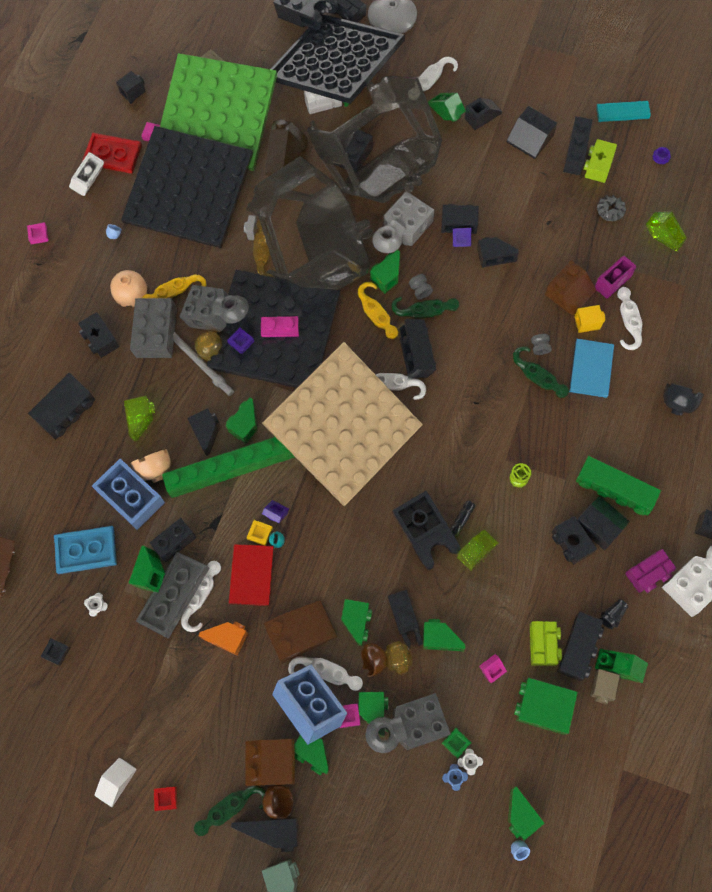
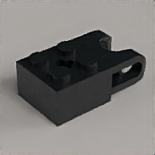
M274 0L273 2L278 18L300 27L306 26L314 30H319L324 25L321 14H333L339 7L337 0Z
M427 491L422 492L392 510L393 516L428 571L434 568V560L430 553L434 546L444 545L451 554L461 552L459 543ZM417 515L425 518L422 523L415 522Z

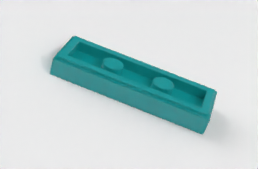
M648 101L597 104L596 106L598 122L649 119L651 116Z

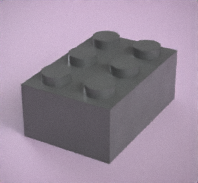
M135 298L130 350L136 358H172L173 334L175 332L177 307L172 298Z

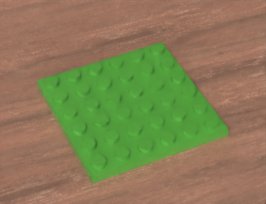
M178 53L160 127L252 150L253 156L248 170L254 171L277 78V71Z

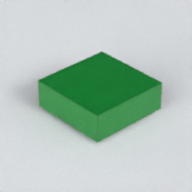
M455 728L441 744L458 758L472 742Z

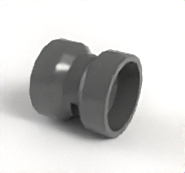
M419 274L409 281L411 289L415 290V296L418 300L428 297L433 292L431 285L427 284V278L424 274Z

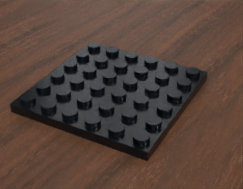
M321 14L324 25L319 30L308 28L270 70L277 71L276 83L351 104L403 44L405 35Z
M154 126L121 221L137 227L222 248L253 156V151Z
M235 270L228 295L244 297L248 301V312L242 320L236 323H227L221 332L216 333L206 366L214 371L297 388L323 362L340 297V290ZM298 316L299 336H261V317ZM239 328L254 338V342L243 354L229 345L227 341Z

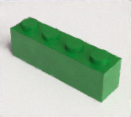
M590 456L587 457L576 479V482L585 489L591 488L597 491L598 495L615 500L620 506H628L634 509L633 511L639 515L648 516L661 492L660 489Z

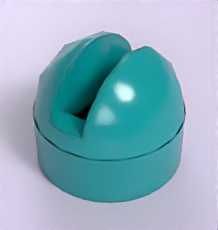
M278 531L271 533L269 536L270 545L274 548L282 547L285 543L284 535ZM275 535H278L277 544L274 543Z

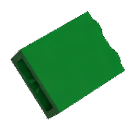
M527 678L520 685L519 694L522 697L520 703H516L514 715H517L516 721L567 735L569 734L578 692Z

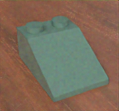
M288 859L262 870L268 892L297 891V877L300 873L296 862L292 863V860Z

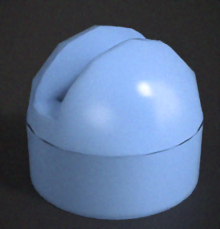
M108 224L106 229L107 237L117 239L120 236L121 228Z
M516 840L511 845V852L516 860L521 861L529 856L530 849L524 841Z

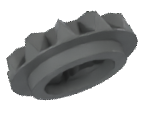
M606 195L603 199H600L597 205L598 214L607 221H617L625 214V202L621 201V197L616 198L614 195L608 197ZM615 205V208L608 211L609 206Z

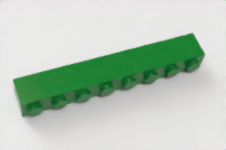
M276 437L164 473L162 476L168 494L171 498L295 458V456Z

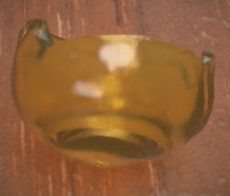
M214 331L202 333L195 341L196 352L203 360L207 361L211 360L210 357L212 355H218V351L222 346L221 337Z

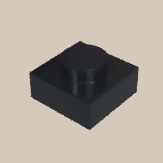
M50 638L41 657L61 666L71 647Z

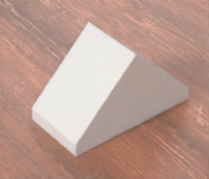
M118 758L101 776L95 796L110 807H113L137 769L123 759Z

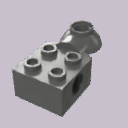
M192 285L180 318L190 328L221 332L227 323H236L242 320L248 312L249 305L244 297L228 295L224 289Z
M434 693L397 706L393 710L392 719L378 717L372 720L367 726L365 735L369 747L375 752L389 753L399 743L406 750H410L450 735V731L437 695ZM380 729L388 731L389 738L387 740L379 738L378 731Z

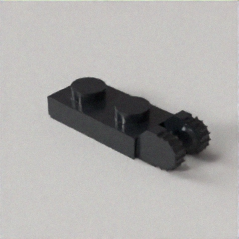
M407 590L388 595L399 634L402 635L406 650L407 647L411 649V643L406 633L414 631L418 646L423 645L419 625Z

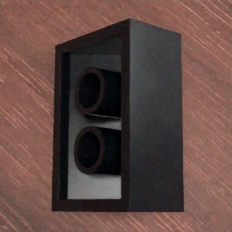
M69 372L28 414L43 430L56 440L58 437L63 436L67 428L72 423H75L80 418V415L93 405L95 399Z

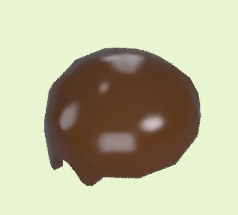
M375 643L364 645L361 650L362 668L370 671L367 674L368 677H374L382 673L386 668L387 656L384 650Z
M272 785L266 790L262 803L263 810L268 817L281 820L288 818L293 808V795L290 788L283 787L282 785Z

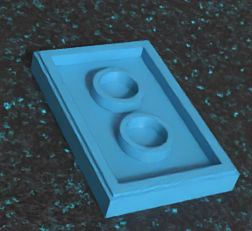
M583 339L576 340L569 392L604 398L608 397L614 344Z
M113 526L54 535L57 574L117 565Z

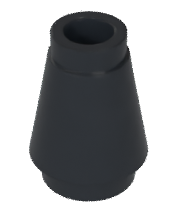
M619 599L602 612L600 620H603L602 624L611 630L614 627H618L628 608L627 603Z

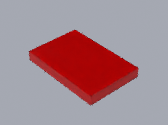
M92 133L83 160L88 153H92L104 161L102 168L133 174L142 143L140 141Z
M234 544L229 604L269 606L273 546Z

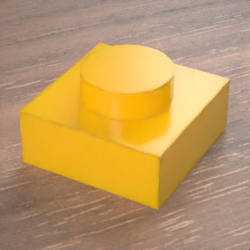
M254 520L247 535V540L266 546L273 527Z

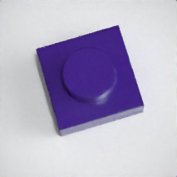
M471 228L453 229V247L471 246Z
M239 328L227 341L229 345L243 354L254 342V338Z
M272 500L264 508L262 515L280 523L287 516L289 508Z

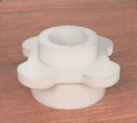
M96 593L84 601L90 616L95 617L100 611H105L108 608V604L103 601L101 593Z
M467 749L465 755L459 758L457 763L459 767L467 770L468 775H474L478 766L483 764V759L474 754L472 749Z

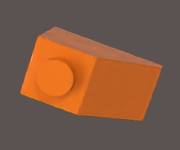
M226 622L204 630L198 636L238 656L248 632L244 630L245 626L238 622H234V624Z

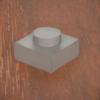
M249 215L248 221L244 223V233L247 234L248 240L255 241L258 224L256 216Z

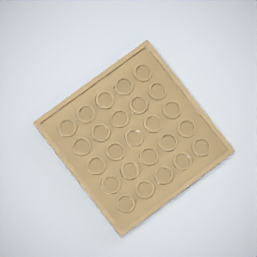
M345 342L262 422L343 506L366 485L423 425Z

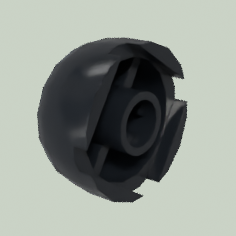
M667 383L663 399L665 405L672 409V414L682 416L683 413L695 412L702 403L704 394L701 392L695 394L692 391L693 389Z

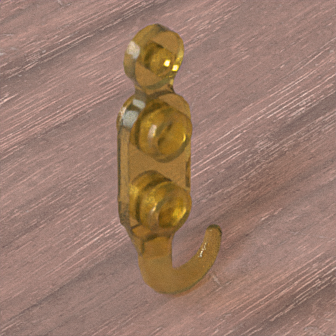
M260 219L257 222L259 232L254 237L253 257L259 274L274 277L278 272V267H275L271 273L264 271V266L270 254V236L266 233L269 229V222L266 219Z

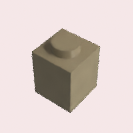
M600 669L595 671L590 696L595 697V701L608 704V701H614L620 675Z

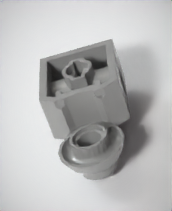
M406 191L384 215V227L379 228L373 235L372 242L374 247L380 252L391 253L399 249L402 243L412 246L434 221V209Z

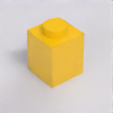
M600 305L578 308L574 316L578 333L600 330L605 322V314L601 311Z

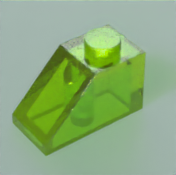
M654 212L645 224L654 239L674 251H678L687 239L672 212Z
M147 396L124 400L129 436L133 441H138L153 420L152 413L155 412L153 402H150Z
M483 530L459 551L457 558L472 571L498 545V542L488 532Z

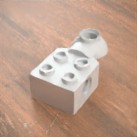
M712 546L707 551L706 559L698 556L693 557L662 587L691 617L698 614L712 600Z

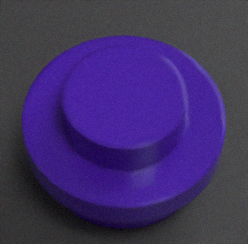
M660 147L653 153V160L658 164H666L671 158L670 151L666 147Z

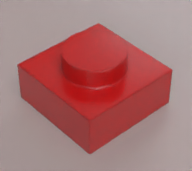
M177 787L154 789V811L177 809Z

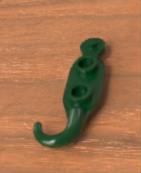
M398 297L393 300L391 305L392 311L397 316L421 319L439 316L445 310L456 311L459 308V301L455 298H451L447 302L435 299L417 302L407 309L400 310L397 308V303L402 300V297Z
M522 346L514 351L513 360L528 379L545 390H554L560 398L568 395V387L558 384L553 374L538 364L524 361L519 357L520 352H530V348Z
M250 786L245 790L229 794L209 810L206 820L196 822L194 826L195 833L198 836H204L209 832L212 825L220 826L244 808L249 797L254 793H259L263 800L266 792L265 789L261 786ZM261 803L259 809H263V803Z

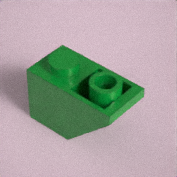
M399 250L389 253L380 264L377 263L371 268L370 280L384 294L398 284Z
M250 397L247 401H243L240 404L238 412L235 415H231L226 422L228 432L245 445L258 431L255 404Z
M141 546L129 584L143 590L159 593L165 575L160 558L156 551L146 546Z
M345 599L341 618L342 623L357 645L362 646L363 641L367 642L369 630L365 628L366 622L371 621L372 609H369V603Z
M600 649L595 669L620 675L619 678L643 683L648 663L633 654Z
M359 692V715L368 724L378 717H384V710H388V697H384V692ZM380 729L378 731V735L380 737H385V732L388 731L386 729Z
M300 735L294 744L295 759L302 764L305 760L312 764L310 769L320 776L322 773L328 774L329 766L324 741L319 738L307 745Z

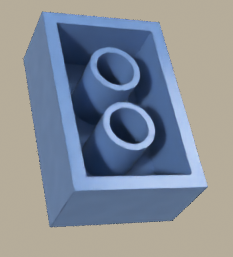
M121 459L92 485L136 530L165 503L161 496Z
M312 665L277 681L272 694L307 745L341 727L347 715L343 706Z

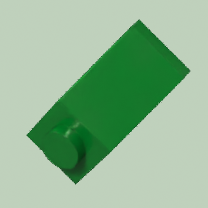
M439 93L428 101L429 106L444 120L457 121L461 118V114L466 112L458 93Z
M428 619V622H424L423 649L464 652L465 644L446 623H440L441 620Z
M513 787L510 792L508 822L511 826L509 830L517 839L520 837L522 840H526L545 823L517 787Z

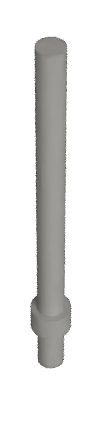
M174 332V342L213 380V383L218 388H221L228 396H231L234 390L226 383V380L212 368L206 366L207 363Z

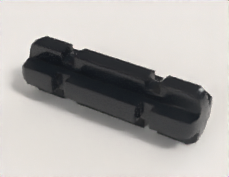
M467 500L463 509H461L454 521V525L452 524L450 528L455 537L459 536L461 528L465 526L471 515L470 513L475 508V504Z

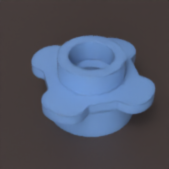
M452 764L447 774L443 775L442 779L445 783L448 782L454 791H458L463 781H467L468 775L466 772H462L458 765Z

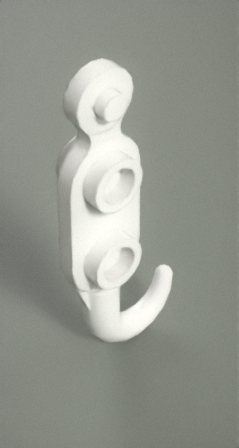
M444 57L439 62L430 65L418 78L417 86L410 90V97L412 99H419L422 91L430 89L441 76L443 66L446 63H452L454 65L453 71H456L458 68L457 61L452 57Z
M622 287L617 293L618 298L622 300L620 311L625 327L633 335L635 343L628 345L624 340H620V343L625 349L635 350L642 343L641 332L643 324L636 303L630 300L631 291L626 287Z
M398 373L376 374L389 390L399 391L411 386H418L421 392L413 397L414 400L421 399L426 394V386L419 379L408 378V376Z
M217 561L208 563L209 570L181 616V625L186 631L195 632L203 626V623H199L197 626L192 627L189 625L188 619L203 606L213 589V577L221 571V566Z
M298 656L289 663L288 670L290 675L295 673L294 667L297 664H303L306 667L312 665L323 680L334 685L347 684L353 691L360 690L363 685L360 677L348 676L347 671L343 667L323 658Z

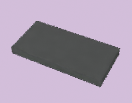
M176 552L165 571L159 593L153 592L136 622L169 639L207 574L209 567L180 552Z

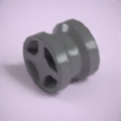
M538 334L531 338L535 355H544L552 351L548 334Z

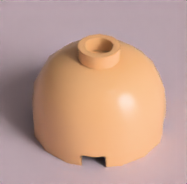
M120 271L111 281V294L117 304L123 307L131 305L134 307L135 298H142L147 294L146 281L135 271Z
M167 449L147 455L141 458V460L137 459L130 464L133 471L144 481L152 480L155 483L163 480L162 474L169 471L171 460Z

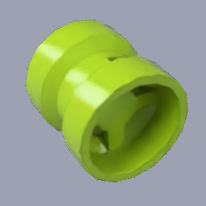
M516 464L509 476L511 484L515 487L525 486L530 479L531 470L526 464Z

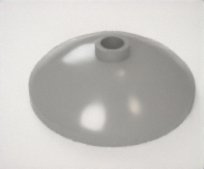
M374 0L368 10V19L373 27L403 34L415 24L417 9L411 0Z

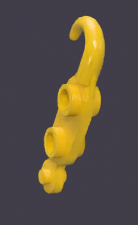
M196 274L189 277H178L158 286L153 294H146L142 298H173L183 293L195 281L201 282L202 286L206 287V280L204 277Z
M372 282L362 283L358 288V296L361 299L364 312L375 326L385 329L388 338H396L398 336L397 328L390 325V317L378 301L364 293L366 287L377 289V286Z

